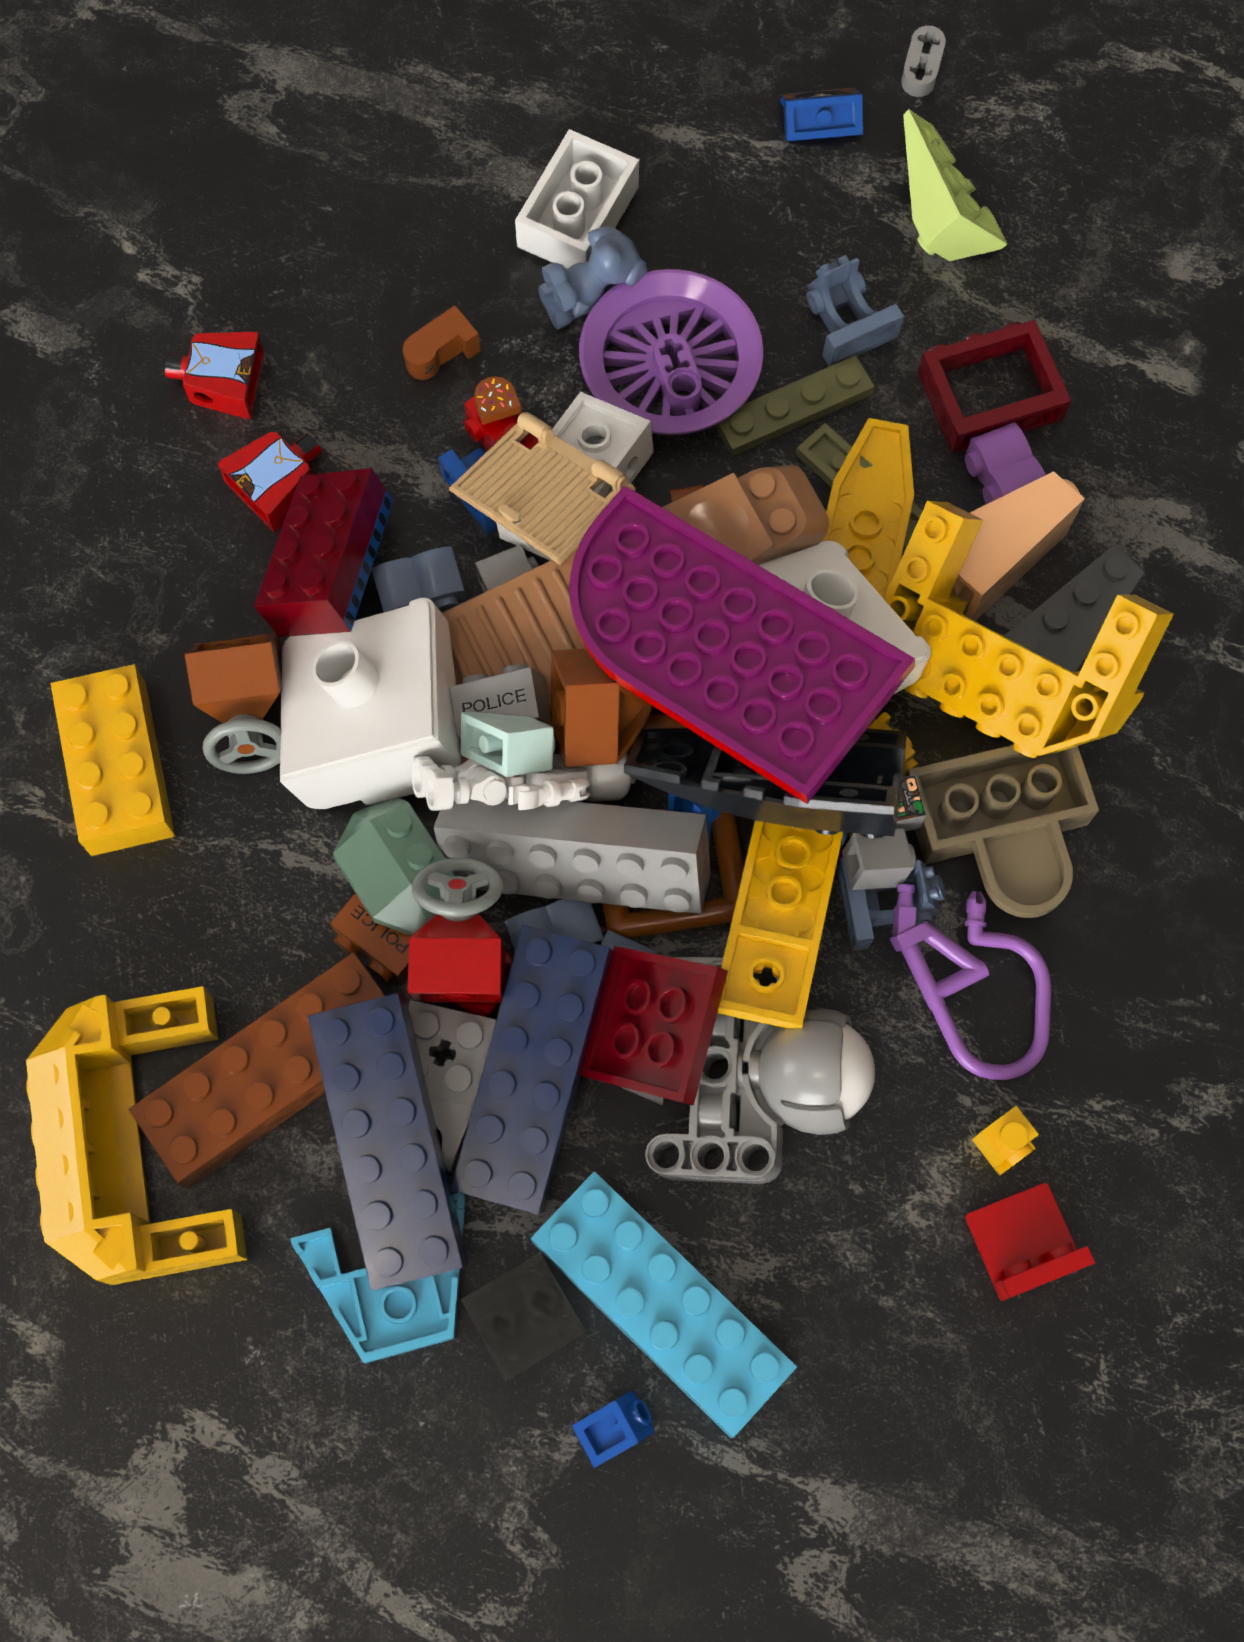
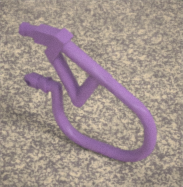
M908 884L897 885L899 895L897 905L894 907L893 936L889 939L895 951L902 952L953 1056L965 1069L986 1079L1009 1080L1029 1072L1042 1059L1050 1036L1051 977L1042 955L1033 945L1018 936L983 931V928L987 927V922H985L986 899L982 892H971L966 902L967 921L964 923V926L968 927V942L974 946L1004 948L1018 953L1030 965L1036 982L1034 1037L1029 1050L1021 1059L1010 1064L1003 1065L983 1062L972 1055L965 1046L945 1005L944 998L989 976V971L983 961L972 955L929 922L924 921L915 925L916 907L913 904L912 894L915 893V886ZM922 940L961 967L962 970L936 982L917 943Z

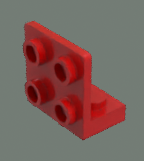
M1047 1183L1037 1185L970 1212L965 1216L966 1223L1000 1301L1095 1264L1088 1246L1077 1250Z

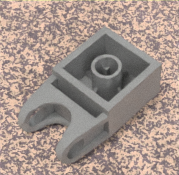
M410 1000L408 1009L436 1128L442 1134L444 1162L447 1173H452L459 1161L497 1020ZM443 1049H449L451 1054L455 1055L454 1060L448 1059L444 1062V1066H438L435 1055L441 1053Z

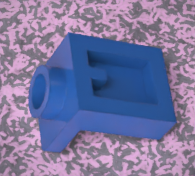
M633 1391L628 1392L572 1425L594 1468L654 1433L650 1411L642 1400L637 1399Z

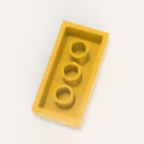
M135 664L50 683L79 843L91 856L175 837L146 682Z

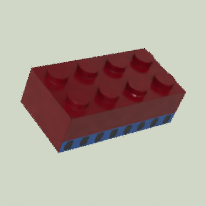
M372 468L300 476L254 607L278 637L351 632L394 501Z

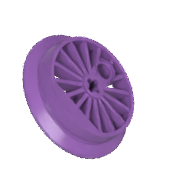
M663 269L647 272L634 286H629L625 283L617 284L596 302L589 312L581 331L579 360L583 378L593 397L650 420L651 431L654 434L682 435L699 432L723 422L748 400L754 391L761 373L763 341L759 325L753 313L733 290L721 282L700 273L679 269ZM702 318L712 323L691 339ZM689 319L682 333L678 335V322ZM670 324L669 334H665L663 326ZM653 329L656 338L648 330ZM721 333L727 338V340L705 346ZM634 334L639 340H636L630 337L629 335ZM609 344H612L628 352L607 351ZM734 353L736 361L718 360L715 358ZM673 364H677V369L673 370ZM604 366L627 368L606 374ZM712 374L735 377L733 379V382L729 383ZM635 381L619 394L614 389L615 386ZM703 387L722 395V397L715 401ZM649 388L638 408L629 403ZM684 390L689 392L690 395L680 396L676 392ZM661 391L663 395L662 415L648 413ZM701 404L704 409L698 411Z

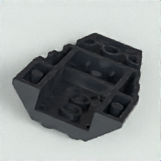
M688 728L641 729L624 764V773L672 795L715 810L756 821L801 829H812L824 835L848 832L860 833L863 837L878 839L884 836L895 835L902 791L907 731L867 728L808 804Z

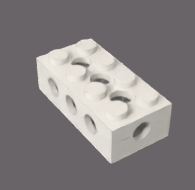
M583 392L578 394L552 429L554 435L593 460H604L626 474L629 483L633 482L654 452L650 420ZM602 481L593 491L606 498L613 491V487L607 482ZM497 523L501 539L516 546L522 545L523 549L547 560H552Z

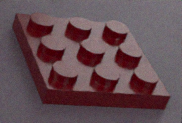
M614 946L580 1076L694 1106L728 970L712 965Z

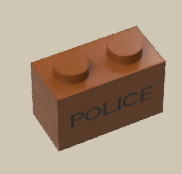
M355 893L330 923L334 933L337 935L333 941L349 955L353 952L356 955L359 952L371 962L367 967L383 981L388 983L393 978L403 985L408 979L409 937L412 935L374 923Z

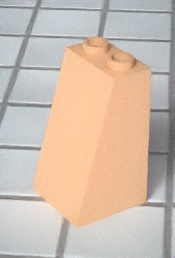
M1053 471L970 512L983 519V523L951 590L952 594L968 601L962 615L976 621L1067 535L1085 499L1071 481L1062 479Z

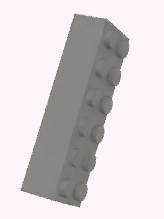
M504 797L505 800L494 806L487 805L479 800L469 799L467 804H456L454 800L451 809L440 810L435 822L434 831L437 845L446 859H475L490 865L502 878L503 894L529 895L547 899L557 898L585 901L587 903L622 905L632 908L669 910L673 912L702 913L711 876L706 814L561 801L559 805L553 807H546L543 803V805L534 809L518 810V804L509 805V800ZM453 871L454 876L467 877L475 874L466 871ZM489 884L478 887L476 890L488 891Z

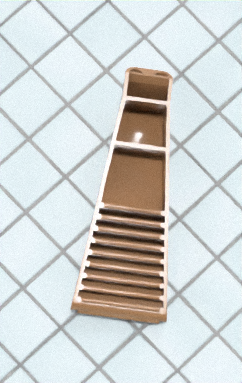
M796 465L758 468L739 478L732 473L662 507L757 565L817 545L824 539L829 528V518L826 510L805 473ZM577 549L561 565L551 560L442 612L449 623L456 685L463 684L462 679L470 675L487 674L488 677L503 674V668L507 666L527 664L528 667L544 675L551 715V650L585 648L575 626L569 593L570 573ZM462 756V764L470 760Z

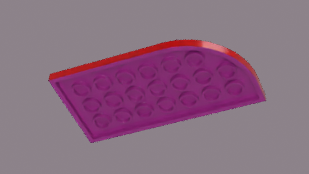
M625 485L590 525L574 556L569 584L570 604L580 639L595 663L622 687L806 804L809 803L810 799H812L915 668L914 657Z

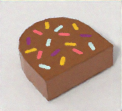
M498 376L488 377L476 386L474 393L475 403L482 425L521 413V405L511 382L505 378Z

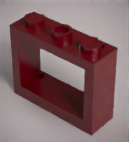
M1036 320L1025 323L1012 322L998 331L985 335L983 333H975L961 342L948 346L946 344L935 345L923 353L918 370L919 378L951 454L967 450L972 438L1013 422L1019 426L1022 432L1062 421L1071 403L1069 394ZM1023 349L1043 394L964 418L944 372Z

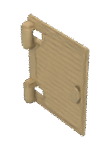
M523 412L518 417V423L449 487V491L561 565L578 548L590 525L625 485L633 491L636 489L634 485L629 483L626 474L604 460H593L554 435L551 426L529 412ZM529 433L538 438V443L531 450L519 443ZM602 481L607 482L613 487V491L606 498L593 491Z

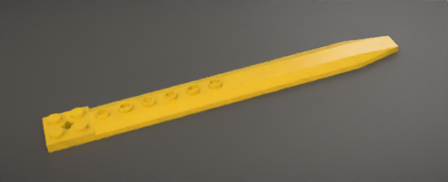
M868 418L834 478L826 511L829 518V528L826 536L821 541H834L843 546L849 553L848 559L884 599L901 561L914 499L909 427L905 424ZM860 455L872 466L863 468L860 465ZM755 820L721 968L728 970V975L718 1014L787 1029L802 1028L843 832L824 835L812 829H801ZM764 967L772 969V976L779 978L777 983H770L767 987L760 985V981L754 979L753 975L754 973L761 974Z

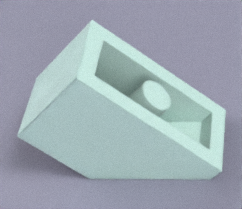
M461 712L460 755L506 777L552 770V755L555 750L552 726L527 716Z

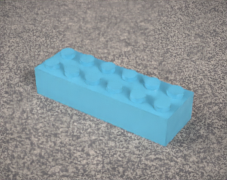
M595 1171L530 1238L532 1244L730 1438H734L797 1368L784 1353Z

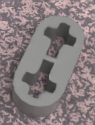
M922 26L915 30L912 35L901 85L908 94L914 97L928 95L932 92L936 83L946 42L944 33L937 27ZM924 43L932 44L929 54L922 53ZM918 68L925 69L922 80L915 79Z

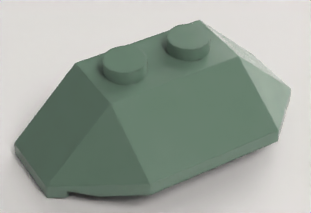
M394 798L372 804L353 813L333 852V857L374 923L404 934L413 935L436 915L421 907L414 899L412 894L413 880L424 867L446 858L409 802ZM453 872L443 873L444 875L454 877ZM426 884L425 889L428 895L440 901V888Z

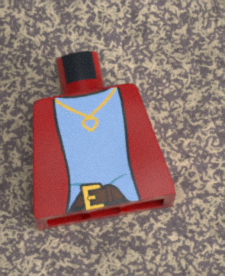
M197 333L192 337L188 356L178 354L167 355L165 375L167 378L183 380V386L188 399L193 404L244 419H251L265 354L259 333Z
M269 432L223 458L217 464L224 482L273 532H276L284 523L300 476L313 474L308 463L320 455L322 450L317 442L307 433L289 446L277 432Z

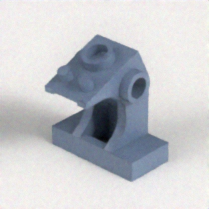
M847 255L838 258V262L822 265L816 271L817 278L807 286L809 292H807L806 298L811 311L815 315H820L830 331V334L826 335L822 355L828 366H832L854 355L858 356L899 337L904 318L897 304L881 311H874L868 306L862 296L866 292V284L861 273L857 271L859 259L856 258L849 261ZM849 305L857 321L846 324L839 317L836 310Z
M841 857L836 870L852 951L869 949L874 940L872 927L893 924L894 909L880 911L877 892L896 890L897 887L851 890L844 858ZM916 860L914 869L903 882V884L915 886V893H912L913 904L916 907L915 925L924 921L932 923V916L943 914L940 901L946 899L945 888L940 874L935 875L933 866L927 867L921 860Z

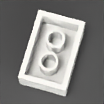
M569 129L515 219L517 247L552 263L562 264L566 269L576 263L587 262L592 252L588 240V232L606 226L615 228L639 187V159Z

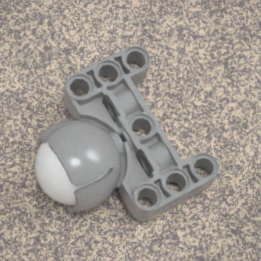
M674 957L720 968L723 962V957ZM764 967L761 974L754 973L753 977L759 980L765 974H772V969ZM824 1008L808 1009L805 1012L802 1028L792 1029L744 1019L743 1042H741L743 1019L717 1013L694 1106L690 1105L689 1133L661 1134L651 1139L645 1152L646 1162L649 1167L665 1179L672 1181L769 1183L776 1179L782 1168L783 1129L781 1126L786 1124L801 1132L817 1135L836 1134L847 1130L850 1126V1118L867 1102L875 1081V1065L871 1050L864 1038L852 1028L850 1016L837 1010ZM717 1060H727L728 1070L726 1074L719 1079H711L709 1077L710 1066ZM740 1100L739 1132H737L738 1104ZM669 1147H677L679 1150L678 1161L670 1168H663L660 1161L662 1153ZM714 1148L722 1149L724 1158L721 1165L716 1169H706L704 1159L708 1151ZM756 1150H767L769 1161L766 1167L760 1171H751L748 1164L751 1154Z

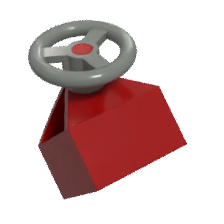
M449 858L429 864L415 876L412 883L414 899L421 907L436 915L409 937L408 994L414 1001L438 1003L502 1002L505 991L506 950L502 939L478 914L495 904L503 890L501 876L490 865L475 859ZM453 871H466L475 874L467 877H450L444 875L443 873ZM426 884L440 888V901L428 895L425 889ZM489 884L488 891L476 899V888Z

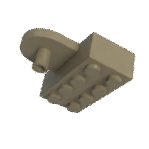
M1013 745L909 769L905 777L916 775L927 815L920 829L914 830L924 864L974 853L985 890L990 899L1000 909L1017 917L1035 918L1053 911L1064 900L1072 885L1073 868L1062 832L1088 826L1099 811L1078 746L1031 758L1017 752L1012 748Z

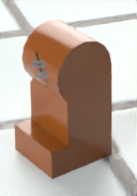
M455 305L409 336L403 345L406 369L413 378L418 380H428L434 377L442 364H445L461 352L468 360L481 352L478 332Z

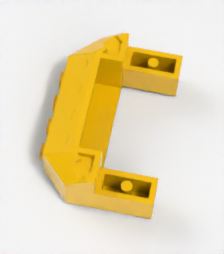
M927 501L884 596V600L917 637L921 636L931 648V656L920 678L914 684L906 687L905 690L920 698L932 697L941 702L939 708L942 711L958 718H963L965 715L977 722L975 727L982 733L995 738H999L1001 735L1013 741L1012 748L1031 758H1036L1037 755L1041 756L1060 752L1118 733L1145 693L1137 689L1174 614L1135 594L1117 595L1081 671L1072 672L962 615L968 601L952 594L951 590L983 523V519L948 502Z
M203 986L113 1002L106 995H100L78 1003L63 1012L26 1060L28 1074L26 1086L31 1104V1135L36 1153V1183L40 1192L42 1211L40 1214V1224L44 1241L97 1281L115 1285L247 1260L242 1216L233 1209L151 1224L140 1128L128 1110L136 1104L132 1055L219 1040L213 997Z

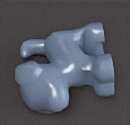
M611 226L594 229L588 232V240L592 252L587 262L576 263L565 269L564 265L555 262L542 267L545 283L539 285V295L552 324L557 330L568 326L574 319L589 314L596 302L615 285L625 283L629 286H634L647 273L646 261L640 258L633 241L626 234Z

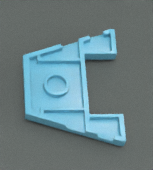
M455 1193L452 1195L463 1238L466 1200L463 1193ZM332 1228L290 1238L294 1250L306 1266L317 1288L320 1289L363 1363H370L455 1339L460 1269L371 1291L366 1268L345 1274L342 1273Z

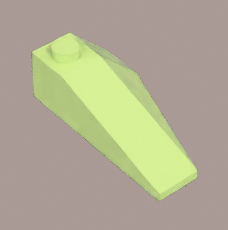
M908 109L903 114L912 220L919 233L917 240L920 246L928 254L934 255L936 253L948 261L1003 249L1007 242L988 207L983 206L980 209L977 202L971 197L970 194L975 190L969 179L964 178L960 171L952 166L956 159L934 126Z

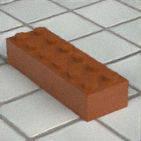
M353 952L128 1110L176 1182L190 1189L325 1093L308 1018L309 1015L384 997L385 995Z

